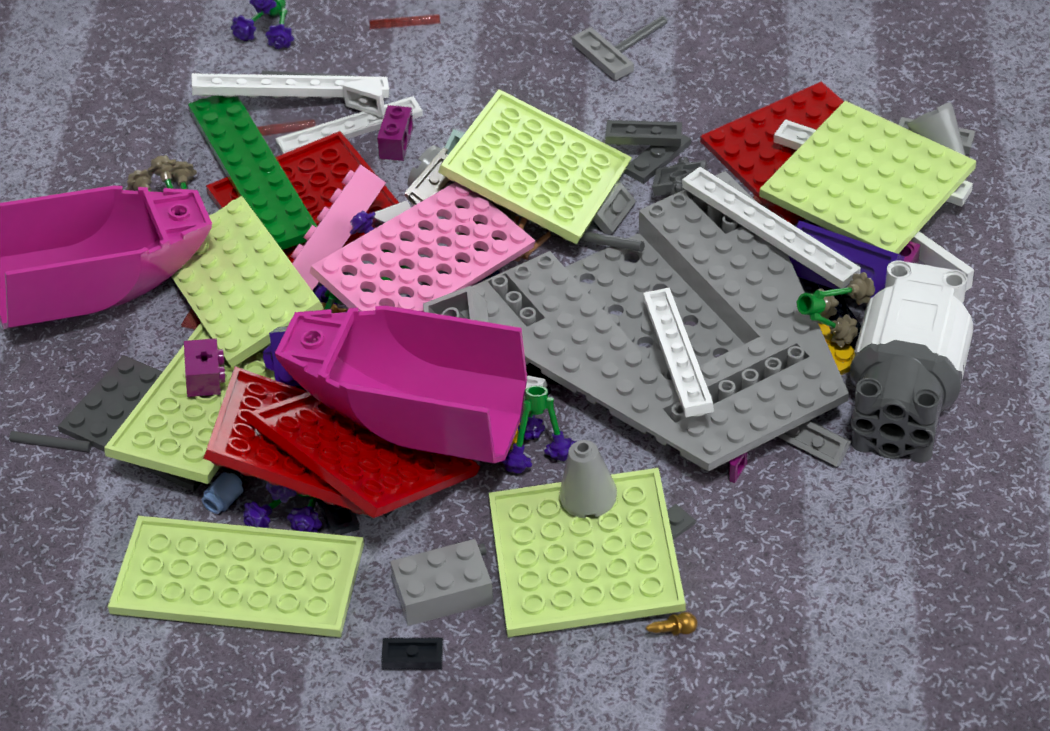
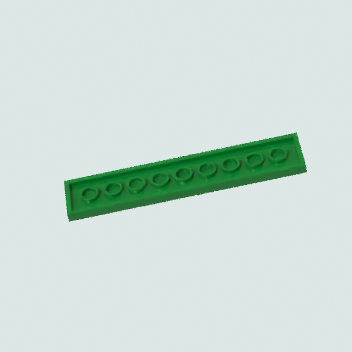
M213 95L188 103L189 112L237 195L245 199L279 247L283 250L307 242L303 237L312 225L315 227L317 225L238 96L225 97L223 95Z

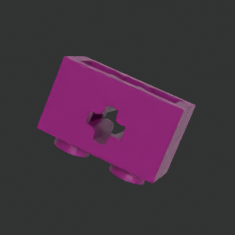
M217 338L184 341L187 397L220 395V383L226 382L223 349H218Z

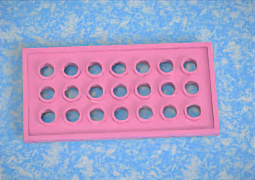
M454 182L311 265L310 274L348 308L358 307L359 311L375 310V306L386 305L424 312L423 303L465 287L473 286L534 247L535 240L484 196ZM439 216H442V217H445V218H447V219H439L438 217H439ZM475 221L482 222L483 224H476ZM420 227H425L429 230H421ZM457 232H462V233H464V234H466V235H458V234H456V233H457ZM493 237H498L502 240H494ZM401 238H406L410 241H402ZM438 243H443L447 246H439ZM475 248H480L484 251H476ZM383 249H387V250H390V251L393 252V253H390V252H385V253H384L382 250H383ZM420 254H424V255L429 256L430 258H428V257H420L419 255H420ZM457 259H462V260L466 261L467 263H465V262H460V263H459V262H457L456 260H457ZM362 261H370L373 264H364ZM400 266H408L411 269H402ZM437 271H445L448 274H440ZM343 272H350L354 276L344 275ZM381 277H388L392 281L382 280ZM419 282L428 283L430 286L420 285ZM361 289H370L373 293L363 292ZM399 294H408L410 297H401Z

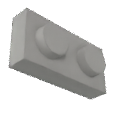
M621 182L613 186L593 220L604 234L609 235L615 231L636 200Z

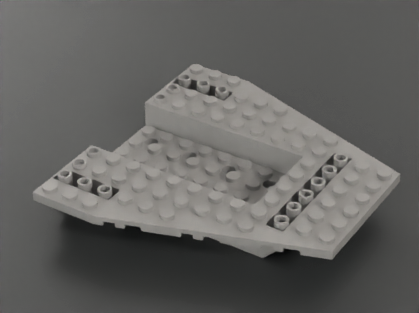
M726 171L715 175L754 200ZM686 189L639 210V233L627 239L643 241L645 247L642 252L610 246L564 267L551 251H548L472 286L487 301L489 323L522 328L525 362L527 365L529 363L541 369L542 374L574 393L579 391L586 395V400L591 403H599L610 409V414L644 434L649 432L656 437L657 442L664 446L667 444L680 451L681 456L707 471L848 401V390L818 322L812 321L810 315H803L797 309L796 301L804 293V290L788 254ZM628 259H635V260H637L638 262L632 263V262H625V261L628 260ZM585 279H590V280H593L594 282L591 283V284H588V283L581 282V281H582V280H585ZM670 288L683 325L689 321L697 324L695 326L684 325L713 401L714 412L698 417H685L673 380L669 379L671 375L644 302V292ZM612 311L622 312V314L618 316L616 314L609 313ZM642 343H649L652 346L646 348L639 345ZM717 354H723L717 358L714 357Z

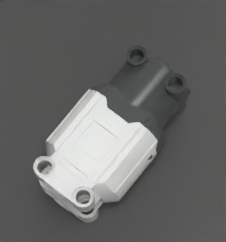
M898 260L891 262L887 266L885 288L872 297L867 304L850 367L851 381L856 389L855 407L851 419V445L855 450L870 452L875 449L881 456L889 459H897L908 455L909 459L917 463H924L931 459L940 412L954 404L960 393L973 334L971 315L963 305L967 277L963 272Z

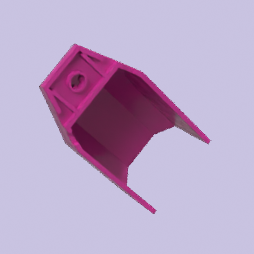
M113 185L0 203V321L3 329L101 312L134 300L162 284L195 254L212 228V222L198 190L164 188L163 192H151L147 187H138V191L122 190V186Z
M386 305L375 306V310L359 311L358 307L349 308L344 313H332L331 309L294 313L275 352L277 360L306 391L324 405L381 438L403 447L497 463L506 459L522 418L527 371L522 328Z

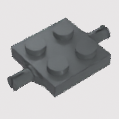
M683 156V160L680 157L675 165L657 168L652 185L654 196L669 197L684 190L682 188V179L699 167L708 171L707 161L689 162V159Z

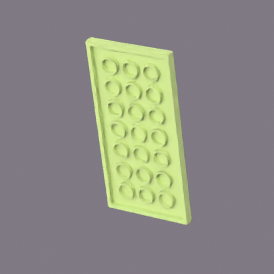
M242 196L229 202L216 213L209 215L212 228L195 254L171 276L212 339L217 338V346L219 349H223L224 357L232 368L269 345V333L277 327L288 326L295 312L324 309L314 292Z
M201 322L188 340L212 339V337ZM183 345L104 447L105 456L209 484L221 466L214 465L210 461L203 459L234 367L232 368L224 357L226 383H220V395L187 397ZM269 345L236 365L238 368L275 380L274 371L268 369L263 360V352Z
M138 516L108 605L109 613L341 637L364 547L363 537Z

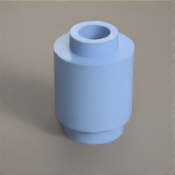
M221 473L204 491L203 505L214 514L226 511L243 493L241 479L234 473Z

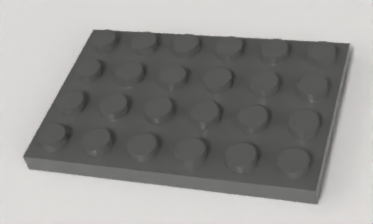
M123 355L58 425L59 432L77 440L91 441L93 447L105 452L104 447L163 371ZM133 464L193 492L202 483Z

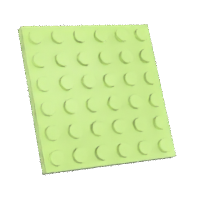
M499 89L443 161L438 173L492 200L494 203L504 206L519 216L533 221L542 228L548 229L564 239L578 244L613 186L617 184L632 157Z
M844 101L760 188V197L832 232L899 254L976 168V160Z
M659 468L612 474L611 476L617 488L616 502L611 510L598 517H595V514L586 515V518H579L569 514L561 504L559 496L561 482L489 493L508 637L686 611Z

